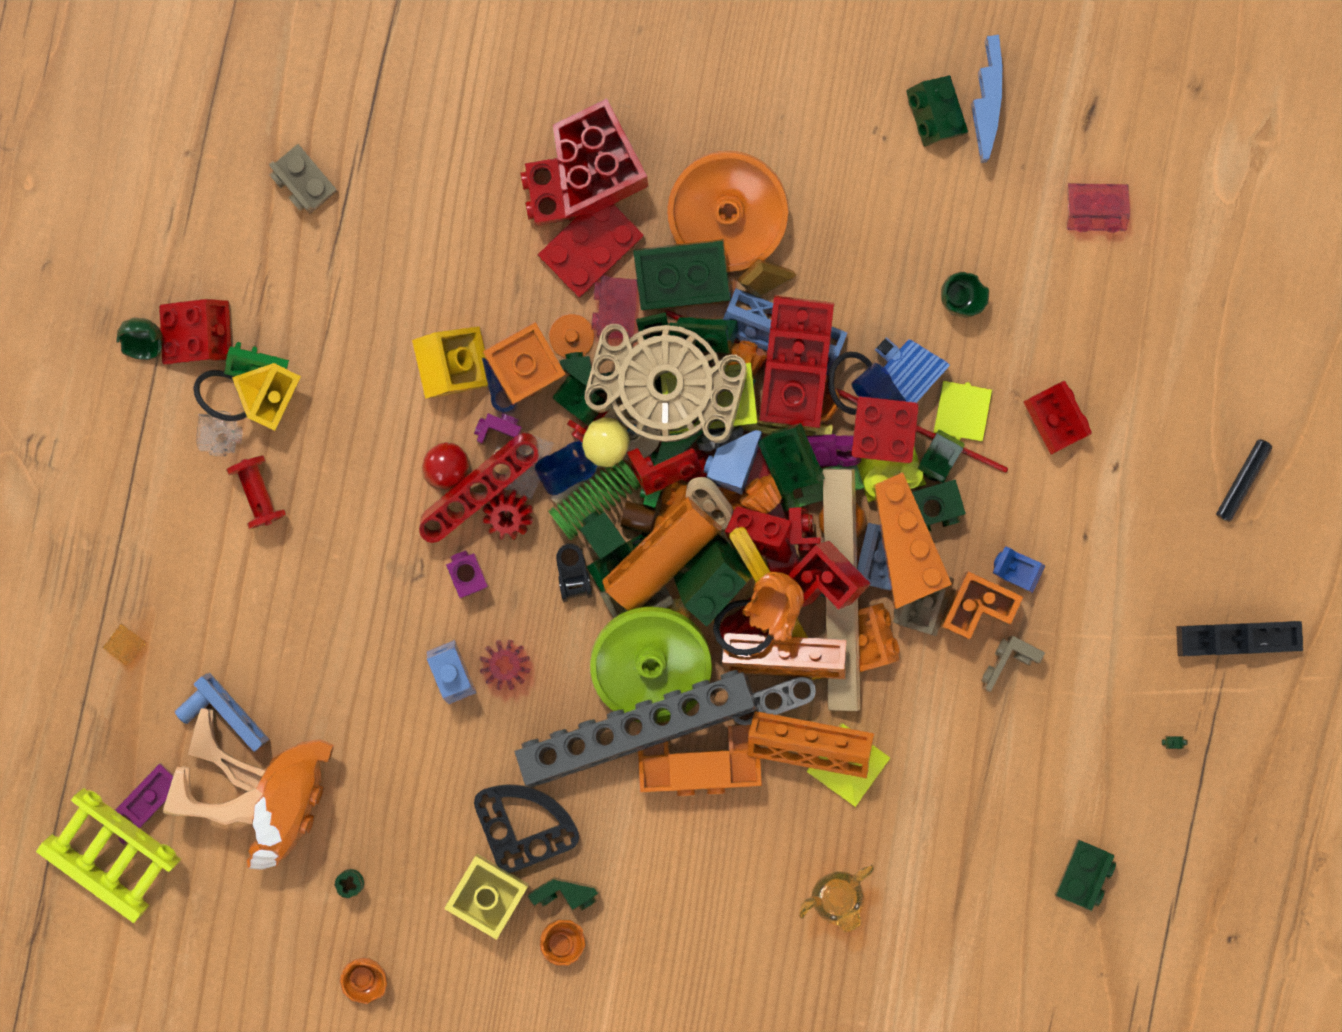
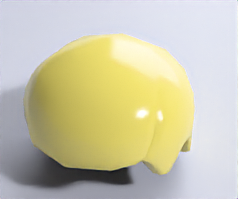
M603 417L589 425L583 438L582 447L587 459L597 466L608 468L619 464L623 460L629 447L630 436L625 425L617 419Z

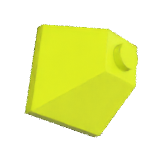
M840 723V725L838 726V727H843V728H848V729H850L849 727H847V726L844 725L843 723ZM872 745L867 778L808 768L806 772L856 807L890 757ZM818 756L820 759L829 760L827 757ZM848 762L852 765L862 766L859 763Z

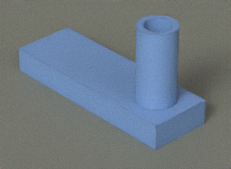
M210 672L201 676L194 683L198 690L175 710L177 717L183 723L188 724L199 714L201 708L204 709L211 703L253 751L258 750L270 740Z

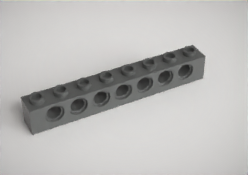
M738 670L722 674L719 681L710 683L709 680H704L693 684V690L681 693V690L666 693L663 695L664 700L655 703L652 700L637 703L635 710L624 713L623 709L613 711L606 715V720L597 723L595 719L584 721L578 724L579 729L571 732H568L567 729L555 731L550 734L551 739L539 742V739L524 742L521 744L522 749L514 751L524 784L527 787L533 788L757 711L758 707L748 676L743 672L738 673ZM727 691V702L722 706H716L714 703L716 693ZM697 700L699 711L693 716H688L686 714V705L690 701ZM669 710L671 714L669 723L660 726L657 722L658 714L661 711ZM635 720H640L642 730L639 734L632 736L629 733V725ZM606 730H612L614 735L613 741L608 745H602L600 740L601 734ZM582 739L585 743V749L580 755H574L572 746L575 741ZM554 749L557 758L553 764L546 765L544 755L548 750Z

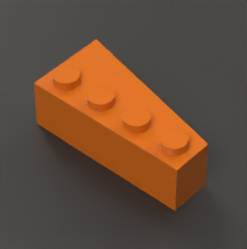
M903 472L873 485L894 609L952 585Z

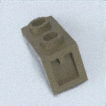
M1010 636L1008 640L1003 638L995 652V655L999 656L994 667L990 665L987 667L981 679L985 683L983 690L991 692L1012 650L1016 652L1014 658L1029 666L1032 661L1040 663L1045 652L1015 636Z

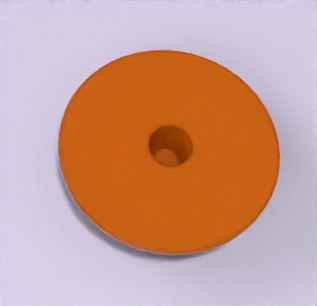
M568 314L558 318L553 323L549 333V340L553 350L563 358H565V354L583 352L584 356L593 345L594 331L591 324L584 317Z

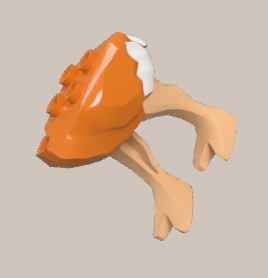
M201 708L188 755L214 762L223 769L233 785L248 792L223 804L197 802L191 795L190 768L177 766L163 813L175 816L203 817L224 825L234 822L252 824L257 840L251 844L248 850L250 857L247 859L248 869L263 870L277 866L291 852L306 832L309 833L312 828L315 816L311 815L313 805L315 806V804L320 803L324 792V787L320 786L322 780L320 762L328 763L330 761L334 745L321 739L301 742L275 756L266 769L243 763L219 749L215 739L214 710Z

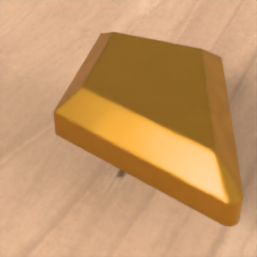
M758 259L737 280L755 297L760 298L795 278L796 273L791 269Z

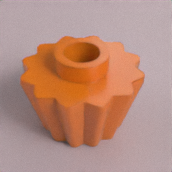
M742 340L740 343H733L727 356L737 355L745 363H751L752 374L755 376L764 363L767 352L757 348L758 345L753 342ZM731 362L728 365H735L739 363Z
M768 475L763 476L761 479L756 478L745 487V492L739 501L748 509L767 514L780 503L782 497L773 477Z

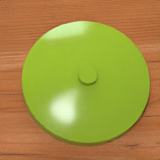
M662 607L635 608L612 619L597 636L590 659L591 679L597 694L612 711L623 709L624 713L635 710L637 703L646 700H652L655 703L664 700L663 695L675 690H681V693L693 690L692 685L704 680H709L710 682L712 671L710 648L701 630L684 615ZM697 700L690 701L686 705V713L698 703ZM669 710L661 711L658 714V723L671 719Z

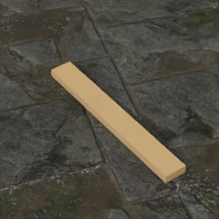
M823 469L825 477L823 479L824 542L830 541L857 569L855 469ZM826 597L827 639L846 640L845 679L828 678V710L858 711L860 710L858 598L852 605L838 610Z

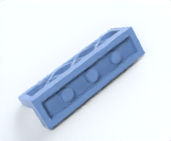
M736 288L723 320L737 321L738 333L736 339L753 342L758 345V348L768 351L771 320L765 314H772L773 303ZM737 300L750 305L752 309L745 310L735 306ZM834 327L831 328V338L838 341L836 346L832 344L829 346L826 375L829 374L833 361L839 356L847 332Z

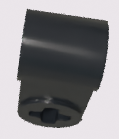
M567 543L556 554L563 603L568 602L570 598L581 596L592 598L590 578L586 570L583 551L578 545ZM568 548L576 550L579 555L578 562L572 566L566 565L561 559L562 552ZM582 585V587L568 588L570 586Z

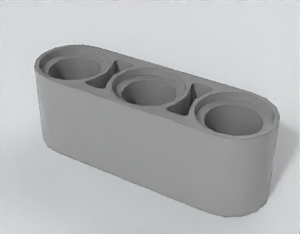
M796 677L755 692L753 695L758 707L757 712L777 715L805 705L815 697L816 689L813 682L808 678ZM798 682H806L810 687V693L805 699H798L793 694V688ZM771 692H776L780 694L782 703L779 708L772 710L766 707L765 697ZM753 715L748 720H742L738 717L734 718V720L741 725H750Z

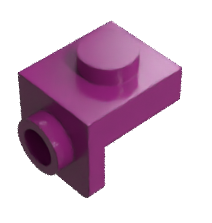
M488 413L486 419H479L474 434L478 436L477 442L484 445L490 428L513 438L520 434L523 428L517 425L519 420L502 413L501 417L498 418Z

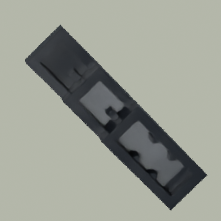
M1302 621L1176 626L1178 656L1303 651Z

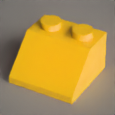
M479 326L434 332L412 340L425 399L452 395L493 385L488 362L483 355L485 348Z

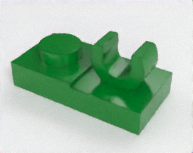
M237 342L235 347L230 346L224 374L238 376L272 363L288 369L289 360L263 353L259 354L257 353L256 346L252 347V351L241 349V343Z

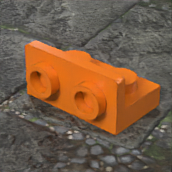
M879 603L858 609L860 672L899 661V644L892 635L890 628L891 616L884 607V604Z

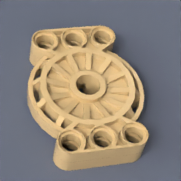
M610 324L602 330L585 390V401L592 410L600 413L606 412L613 407L616 414L627 427L636 434L653 441H680L697 434L703 429L704 435L711 442L720 444L727 441L732 433L748 369L744 360L737 355H728L719 361L717 354L703 338L695 332L682 327L669 325L650 327L630 338L629 333L623 326ZM619 331L623 334L622 343L616 347L610 346L608 344L609 335L612 332ZM662 332L661 336H653L646 340L643 338L653 333ZM670 332L682 333L689 337L685 340L678 336H670ZM638 341L639 344L633 348V344ZM695 341L702 344L710 354L704 356L699 348L694 345ZM605 361H613L615 363V371L609 376H603L600 373V366ZM714 361L716 365L711 368L709 364ZM731 362H737L742 367L740 374L734 378L728 377L725 374V368ZM671 372L677 378L675 390L669 394L657 392L656 385L654 384L655 379H658L662 374ZM598 390H604L607 392L606 402L600 406L594 405L592 402L593 393ZM728 391L733 394L734 399L730 406L721 407L718 405L717 397L721 392ZM622 400V404L618 406L617 402ZM629 412L638 421L637 427L632 425L623 413ZM700 420V424L695 427L694 423ZM714 421H722L726 426L724 434L719 437H714L709 433V427ZM647 427L655 431H662V436L651 435L644 432ZM687 427L689 431L680 435L670 436V432L680 431Z

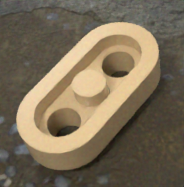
M705 477L692 479L687 485L686 498L689 497L722 527V530L726 529L733 514L731 504L712 480Z

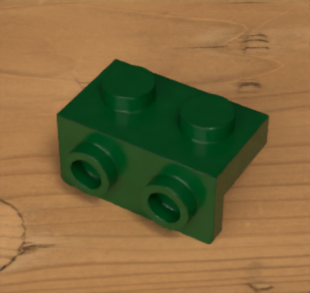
M950 75L922 81L906 90L908 103L912 109L918 134L924 146L968 133Z
M801 423L773 431L758 442L762 456L768 465L781 496L788 495L795 489L816 484L825 479Z

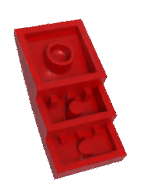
M774 295L759 421L790 425L801 423L802 426L820 428L834 302Z

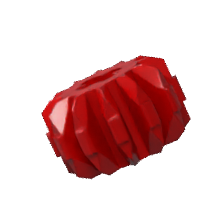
M503 489L498 493V496L493 497L489 504H485L482 509L487 514L483 518V523L492 524L488 530L489 534L499 531L500 540L504 539L506 533L509 534L512 540L517 538L518 533L525 535L528 531L526 525H531L533 522V517L529 515L533 511V506L524 505L528 498L524 495L518 499L516 497V489L511 491L510 496ZM504 511L505 514H507V512L510 511L513 514L512 518L511 515H509V517L506 518L503 515Z

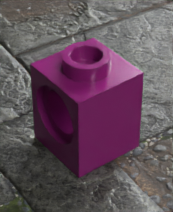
M467 550L450 557L452 562L446 564V567L459 598H464L489 587L475 553L469 555ZM465 564L471 565L475 571L474 578L469 582H463L458 576L459 568Z

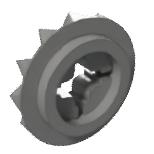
M742 426L733 427L729 439L720 444L711 442L703 432L696 443L699 450L711 451L740 438L743 435ZM726 428L710 429L709 433L714 437H719L724 434Z

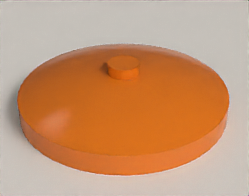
M726 150L706 154L690 163L682 171L671 190L667 214L669 227L677 244L724 239L728 272L748 269L758 259L765 260L773 253L784 236L788 222L789 206L782 182L766 163L747 153Z

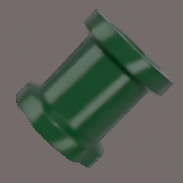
M347 869L339 874L334 884L338 895L343 898H351L358 895L364 887L362 874L355 869ZM352 876L354 878L353 883L357 885V888L353 887L347 891L345 889L346 884L342 882V879L346 880Z

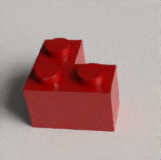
M830 541L816 544L788 575L800 585L803 591L804 603L802 607L812 604L823 593L839 610L852 605L871 584Z

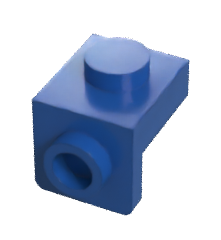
M1005 546L1003 552H1000L995 558L993 574L1033 593L1045 565Z

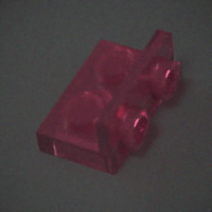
M1068 183L1067 230H1076L1078 232L1107 231L1110 233L1127 230L1130 217L1128 184Z
M601 275V282H595L594 300H599V312H593L591 330H597V338H600L602 330L610 324H619L629 333L630 338L634 336L637 279L613 278ZM615 331L608 338L623 340V334Z

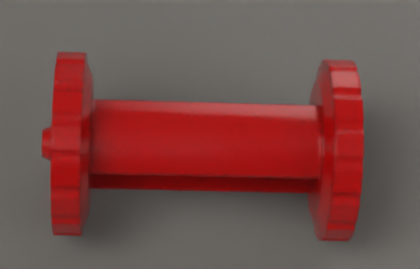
M264 455L243 459L240 463L226 469L228 475L238 474L254 519L247 523L249 529L271 525L272 522L286 516L284 509L275 511L258 466L266 461Z

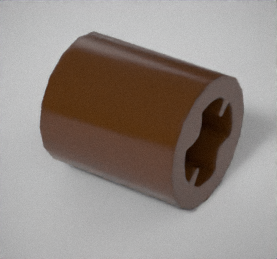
M627 501L620 527L649 535L656 508Z

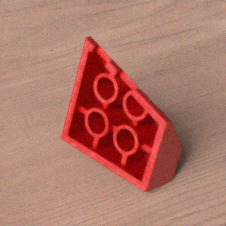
M608 99L553 124L566 218L596 213L649 187L648 177Z

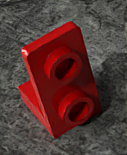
M638 448L627 452L632 472L637 477L646 496L660 491L677 481L688 478L701 470L697 453L693 448L655 466L649 456L645 458L642 456Z

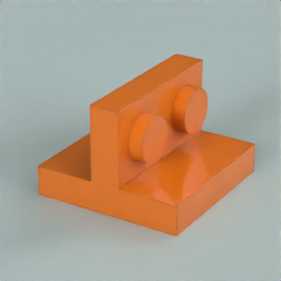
M536 322L483 351L485 359L512 406L529 396L534 397L541 393L545 387L566 375Z

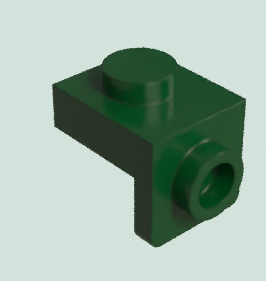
M569 375L553 395V399L589 426L600 412L592 410L586 404V386L572 375ZM593 393L592 402L594 405L600 406L606 402L599 395Z
M939 429L923 455L918 469L928 479L944 483L962 452L965 443Z

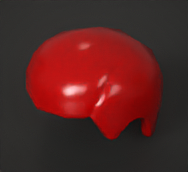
M444 442L432 447L426 453L421 468L424 479L432 487L449 490L467 476L470 464L467 453L459 445Z

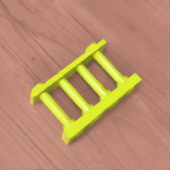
M83 788L71 799L79 808L59 837L53 834L41 843L36 852L132 923H135L149 907V904L144 901L143 896L162 868L170 872L178 865L181 858L176 855L170 846L160 844L105 804L97 793ZM90 814L102 823L103 827L84 855H80L70 847L69 843ZM114 832L128 842V844L109 872H104L95 866L94 860ZM139 850L153 861L134 889L128 890L119 883L118 879Z

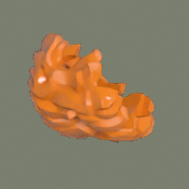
M769 572L754 584L752 600L742 609L743 614L747 617L750 616L749 622L751 627L761 628V631L764 633L769 630L768 634L774 637L776 641H787L792 638L796 617L800 614L804 603L803 591L800 585L788 575L779 572Z

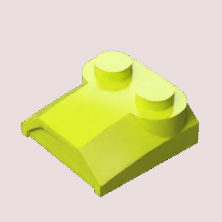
M915 448L913 460L910 464L861 458V463L857 464L867 502L875 500L873 485L902 472L910 489L926 485L923 472L918 469L920 463Z

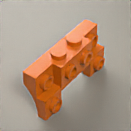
M751 724L728 726L729 750L669 753L667 741L638 751L640 792L677 790V796L695 795V789H707V794H724L725 788L762 786L760 758L747 756L748 735Z

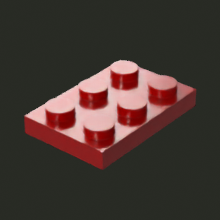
M612 204L596 213L577 216L537 255L580 299L644 235Z

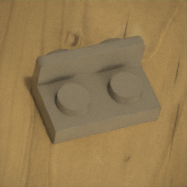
M299 144L277 162L272 161L269 164L273 169V172L269 175L280 188L285 185L293 193L289 199L299 211L305 208L311 214L337 192V189Z

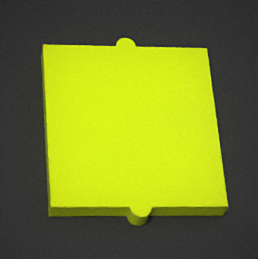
M943 381L933 433H937L940 429L958 440L965 438L983 442L992 390L971 386L969 382L959 384Z

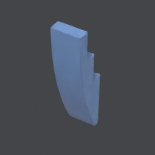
M999 35L987 36L984 41L989 67L980 68L978 71L982 98L975 99L971 103L981 163L987 162L990 158L998 129L1001 108L1002 57Z

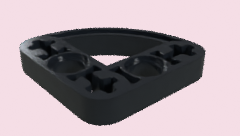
M504 784L485 788L475 796L474 807L495 862L499 868L508 873L521 870L569 851L579 842V831L570 814L559 802L540 790L524 785ZM487 794L489 798L495 797L496 802L492 805L494 813L500 810L503 816L494 817L485 822L484 816H490L487 807L481 808L479 804L483 800L482 795ZM517 797L535 802L547 809L560 824L517 840L501 798ZM495 822H502L507 827V835L502 839H495L490 834V827ZM566 828L567 832L573 831L574 837L571 838V844L566 845L564 841L555 844L558 850L552 852L551 842L546 834L552 833V839L561 835V829ZM534 839H541L546 844L547 849L542 856H534L529 851V844ZM524 844V852L530 861L524 863L523 857L517 858L514 861L515 866L510 867L508 863H502L501 859L505 857V851L509 850L511 854H516L521 851L518 845Z

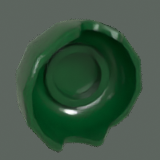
M960 271L948 276L941 287V301L950 314L963 318L972 317L982 313L988 305L989 288L980 282L977 275Z
M134 317L122 322L117 330L116 342L119 343L120 341L121 352L124 355L135 359L148 360L156 358L161 353L163 335L160 328L151 320Z

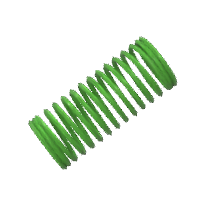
M624 460L618 464L620 468L617 465L612 466L615 473L609 467H605L609 476L603 470H600V474L605 482L597 474L594 475L600 487L592 478H589V482L594 490L584 482V487L590 496L582 487H578V490L583 498L576 491H573V495L579 504L572 496L568 495L567 498L575 510L565 499H562V502L568 512L557 503V507L564 518L554 507L548 510L570 540L578 536V532L573 524L579 530L582 528L577 518L581 521L584 519V516L590 515L588 510L591 513L596 511L592 504L601 514L604 513V510L599 502L608 511L611 510L603 496L613 507H616L607 490L621 503V499L614 488L623 498L627 499V496L618 482L629 494H632V491L624 479L634 490L641 487L637 477Z

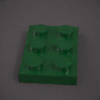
M724 239L633 250L641 310L731 300Z

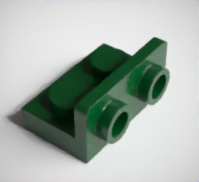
M679 317L677 323H669V326L682 327L695 332L710 345L714 352L730 353L738 333V324L735 320ZM670 332V336H678L685 340L689 337L682 333ZM695 341L694 345L700 351L708 352L702 344Z
M1077 839L1055 896L1092 911L1094 906L1098 907L1105 893V890L1101 889L1105 878L1110 879L1116 867V862L1113 861L1115 855Z

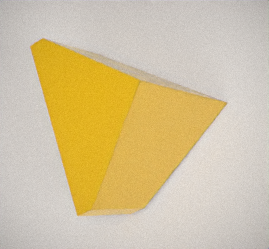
M272 363L232 377L247 418L275 431L301 376Z

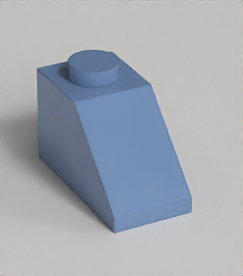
M754 430L717 448L714 457L709 455L706 461L704 473L707 474V478L712 480L718 487L743 494L759 449L758 442L762 439V432Z

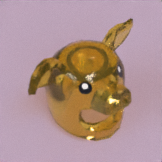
M873 865L864 867L854 875L849 872L835 871L819 879L812 888L811 897L801 904L800 918H804L806 913L814 907L815 911L824 921L840 926L844 932L852 931L862 925L860 913L864 906V893L860 882L871 875L874 871Z

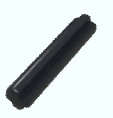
M1263 439L1256 441L1216 513L1219 518L1227 522L1232 521L1272 450V445Z

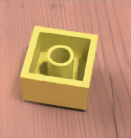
M476 854L444 909L497 940L529 884L499 868L481 855Z

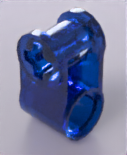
M873 363L852 381V388L858 397L906 401L893 383L887 370L878 363Z
M575 441L569 443L566 447L541 458L535 464V472L548 494H561L573 485L590 478L595 473L597 466L586 458L582 442ZM574 450L577 452L578 457H575ZM583 464L586 470L583 471L580 465Z

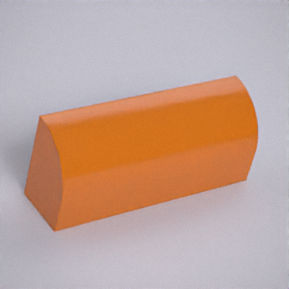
M687 497L602 580L606 593L628 611L643 607L722 530V527Z

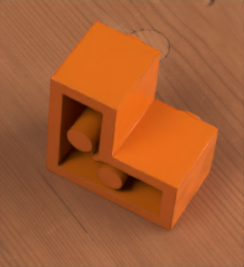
M967 571L960 581L940 627L963 638L971 639L982 613L1007 625H1011L1023 597Z

